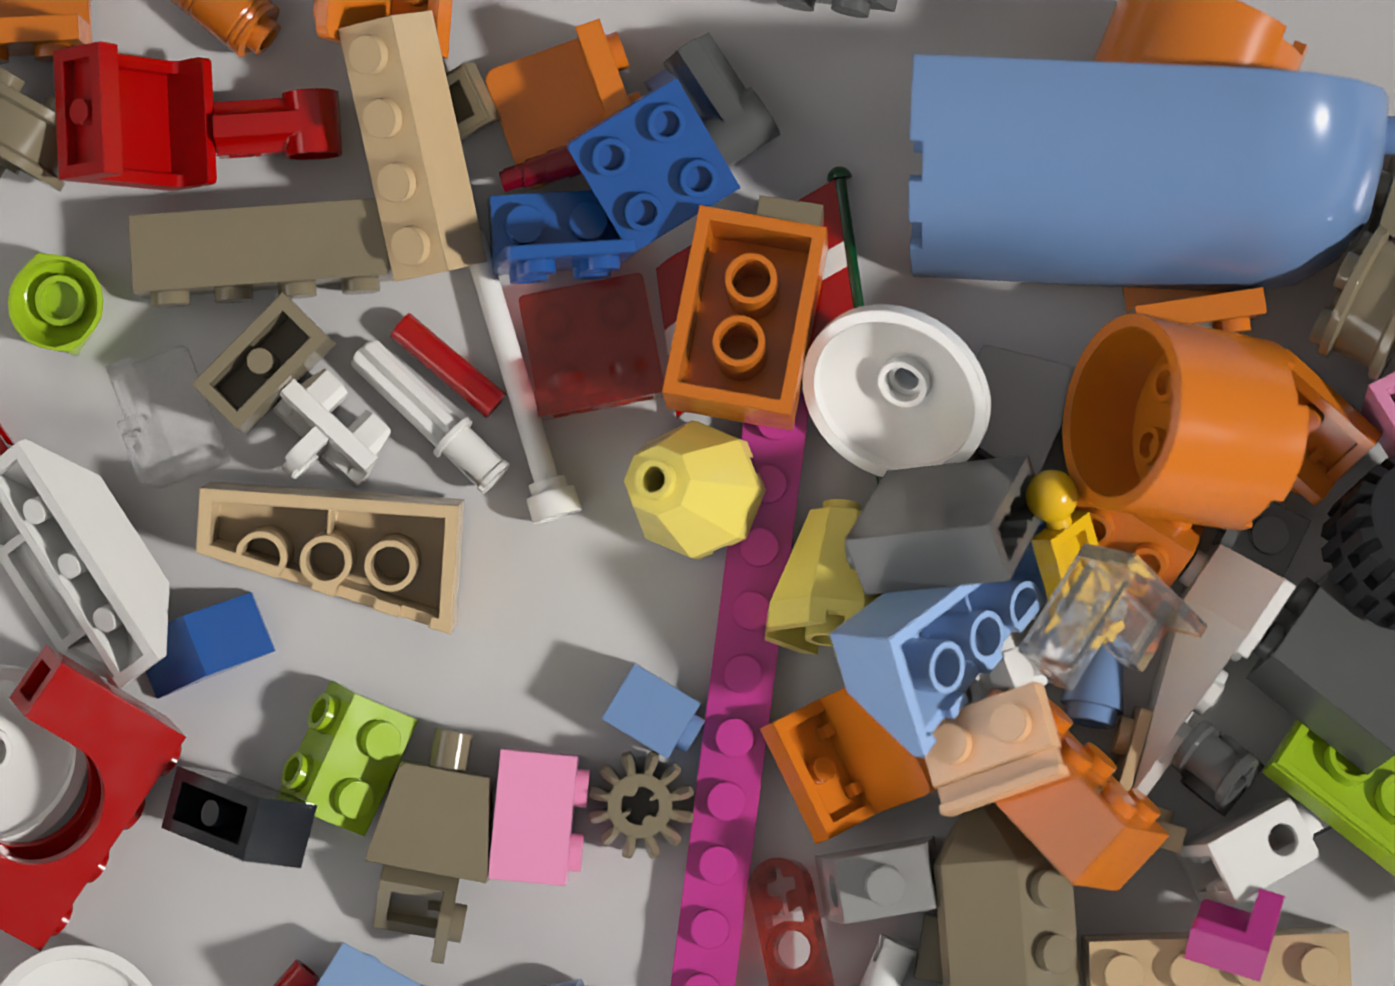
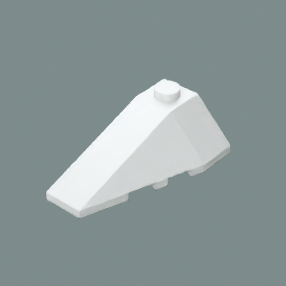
M1222 544L1211 546L1207 553L1198 548L1177 578L1185 586L1176 598L1147 709L1153 711V716L1132 787L1138 789L1145 796L1148 795L1170 765L1179 746L1192 731V726L1187 722L1193 713L1201 716L1209 706H1213L1224 691V684L1229 673L1223 670L1230 659L1237 662L1242 656L1246 659L1248 658L1296 587L1283 577Z

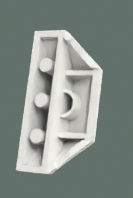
M27 439L15 443L0 456V562L58 652L98 676L107 678V683L120 689L166 656L170 582L100 475Z

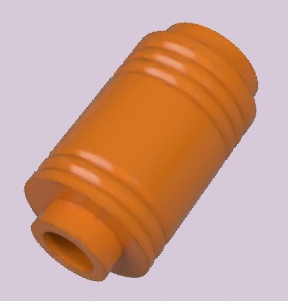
M171 0L172 3L179 6L182 11H185L187 15L191 16L193 20L225 46H228L239 57L246 56L252 51L256 55L263 53L273 43L281 29V25L276 22L280 9L275 4H272L270 0Z

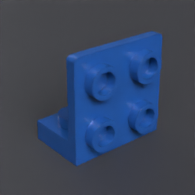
M666 69L643 82L649 91L647 94L567 142L569 153L621 240L635 239L636 252L696 216L699 205L710 207L741 188L680 82Z
M592 190L489 196L487 199L493 275L509 274L510 284L548 281V275L556 274V271L565 270L573 271V280L606 279L611 277L612 271L620 270V265L636 253L635 239L620 240L617 231Z

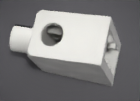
M1290 798L1264 800L1184 840L1181 853L1175 852L1200 903L1204 899H1209L1222 904H1237L1257 893L1259 888L1264 889L1319 857L1318 848L1313 838L1332 829V827L1300 802L1295 804Z

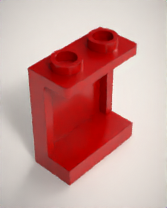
M99 41L53 51L58 174L60 181L162 191H178L216 183V146L212 120L214 112L212 62L209 58L195 57L180 61H168L118 54V44Z

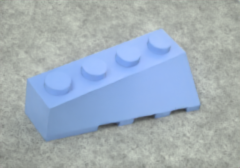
M1041 520L1033 537L1047 527L1045 521ZM1030 541L1009 581L884 593L829 633L847 693L914 757L924 758L937 742L933 732L944 718H956L968 702L964 692L979 673L990 674L1003 658L1001 650L1007 637L1011 632L1022 633L1048 600L1032 543Z

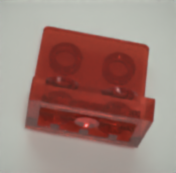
M640 273L520 296L518 302L536 390L533 392L538 417L541 421L664 398L662 394L664 381L644 279Z

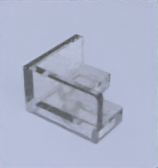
M179 345L140 361L128 357L105 366L125 418L117 422L140 484L162 489L231 462L208 400L191 385L199 375L190 351L186 346Z
M1084 543L1017 651L1056 687L1073 691L1100 645L1126 669L1143 673L1169 630L1201 638L1208 625L1137 554Z

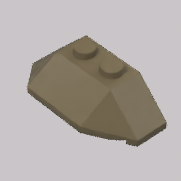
M995 802L962 813L951 828L934 863L943 986H1080L1081 977L1073 885Z

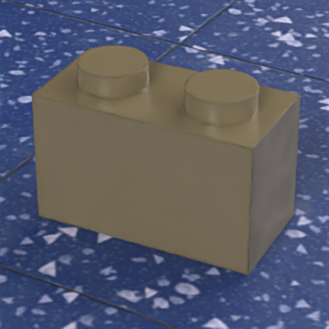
M282 292L191 385L237 430L248 434L279 403L282 398L280 392L293 379L299 382L336 343L292 299Z

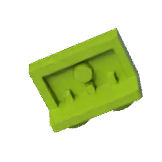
M333 680L330 681L325 693L316 698L308 716L309 727L298 751L294 752L284 765L280 791L317 805L314 817L365 837L418 720L409 714L361 695L343 684Z

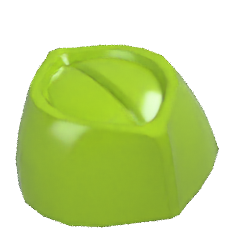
M38 253L18 272L10 286L8 297L9 317L15 330L29 343L40 348L78 356L81 349L95 332L102 318L104 303L102 287L95 274L84 263L71 257Z

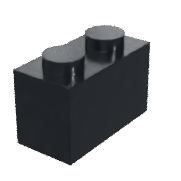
M177 766L161 828L244 862L301 868L317 805L237 774Z

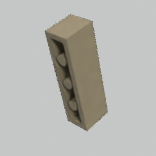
M376 198L128 215L133 292L142 298H151V307L155 308L190 305L189 295L214 293L215 303L253 301L254 290L278 289V296L283 292L290 299L310 298L317 296L316 286L340 284L342 285V294H370L380 292V282L394 281Z

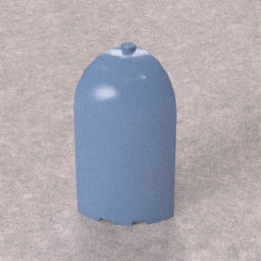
M914 54L910 141H914L913 153H923L922 175L910 174L909 222H912V235L910 238L913 277L1216 292H1234L1261 287L1264 290L1295 286L1338 261L1370 218L1383 167L1384 155H1395V116H1388L1389 96L1383 88L1357 79L1315 72L1264 68Z

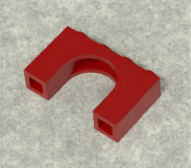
M45 644L9 698L25 718L83 751L88 769V782L84 798L78 810L59 830L44 838L30 842L18 843L0 840V929L39 951L43 949L51 936L58 935L66 927L73 912V903L86 884L94 882L102 874L109 860V850L122 831L130 829L138 821L145 807L146 796L158 778L166 776L175 767L181 755V745L186 739V736L167 716L122 689L107 683V680Z

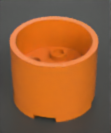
M1117 0L1093 61L1299 71L1308 46L1298 41H1294L1292 46L1283 39L1287 28L1285 24L1239 0Z
M1127 314L1113 319L1095 334L1084 349L1072 374L1065 399L1062 423L1063 452L1068 473L1074 481L1077 491L1089 504L1103 510L1233 531L1252 528V520L1264 511L1272 500L1284 501L1296 480L1303 461L1308 437L1309 407L1298 405L1297 391L1291 373L1297 363L1285 348L1272 340L1142 314Z

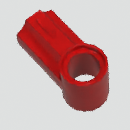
M296 89L282 93V98L214 102V112L212 115L213 136L217 156L220 159L285 155V158L291 160H322L342 156L339 91L335 89Z

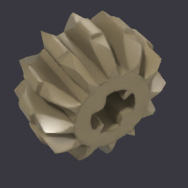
M627 751L621 755L622 764L627 774L621 778L616 770L607 763L599 769L602 777L614 787L612 791L599 786H590L588 788V797L593 800L608 802V808L590 812L587 815V819L590 824H598L608 819L613 823V826L607 829L599 840L603 846L613 843L620 832L628 836L622 848V856L624 858L631 859L633 857L637 838H644L649 858H656L659 856L660 851L655 834L660 832L674 846H677L682 841L679 832L668 824L669 819L681 823H692L694 813L687 809L673 807V801L692 797L694 795L693 787L691 785H683L670 791L668 784L678 777L681 772V767L677 763L670 765L660 778L653 774L659 761V753L650 751L646 757L644 771L637 772L635 757L631 751ZM639 787L651 790L653 794L650 796V801L658 799L659 802L657 814L652 812L646 813L643 822H636L630 819L628 815L632 809L624 810L622 806L624 795L635 796Z

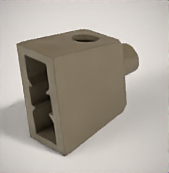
M435 728L429 764L410 760L401 761L368 847L365 861L481 883H487L490 880L488 879L493 831V776L467 771L473 734Z

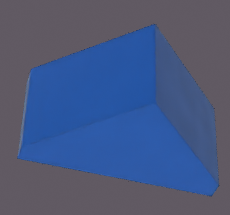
M253 592L183 615L168 623L166 656L146 671L156 699L276 651Z

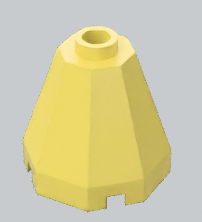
M695 420L646 441L633 456L624 479L645 539L697 560L714 554L713 551L719 548L732 546L746 540L766 491L760 474L755 472L750 457L753 458L748 442Z
M829 499L823 502L822 508L809 511L770 601L765 641L798 653L817 655L818 645L833 647L829 635L830 632L884 594L865 595L856 570L849 566L846 559L845 539L862 512L859 503L846 499Z

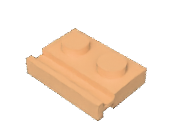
M1034 681L964 706L955 719L944 718L933 732L937 742L925 756L933 787H937L942 803L938 805L940 813L949 817L1070 775L1068 767L1063 765L1059 751L1061 743L1044 685Z

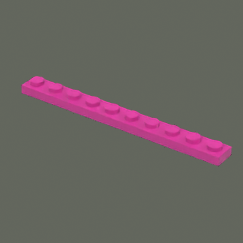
M800 392L793 431L743 422L741 439L748 442L753 458L750 457L755 472L760 474L766 491L747 539L732 546H727L693 808L694 818L691 823L670 986H735L766 749V741L760 728L769 724L779 645L765 641L766 621L770 601L791 555L809 415L804 393Z

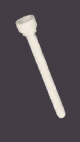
M480 228L487 262L471 265L469 268L534 483L529 485L532 497L526 499L533 525L542 524L580 512L582 508L575 485L568 486L565 475H558L499 276L493 275L489 243L485 232Z

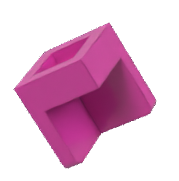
M1259 888L1252 913L1209 899L1202 900L1197 916L1192 923L1184 959L1260 982L1285 896Z

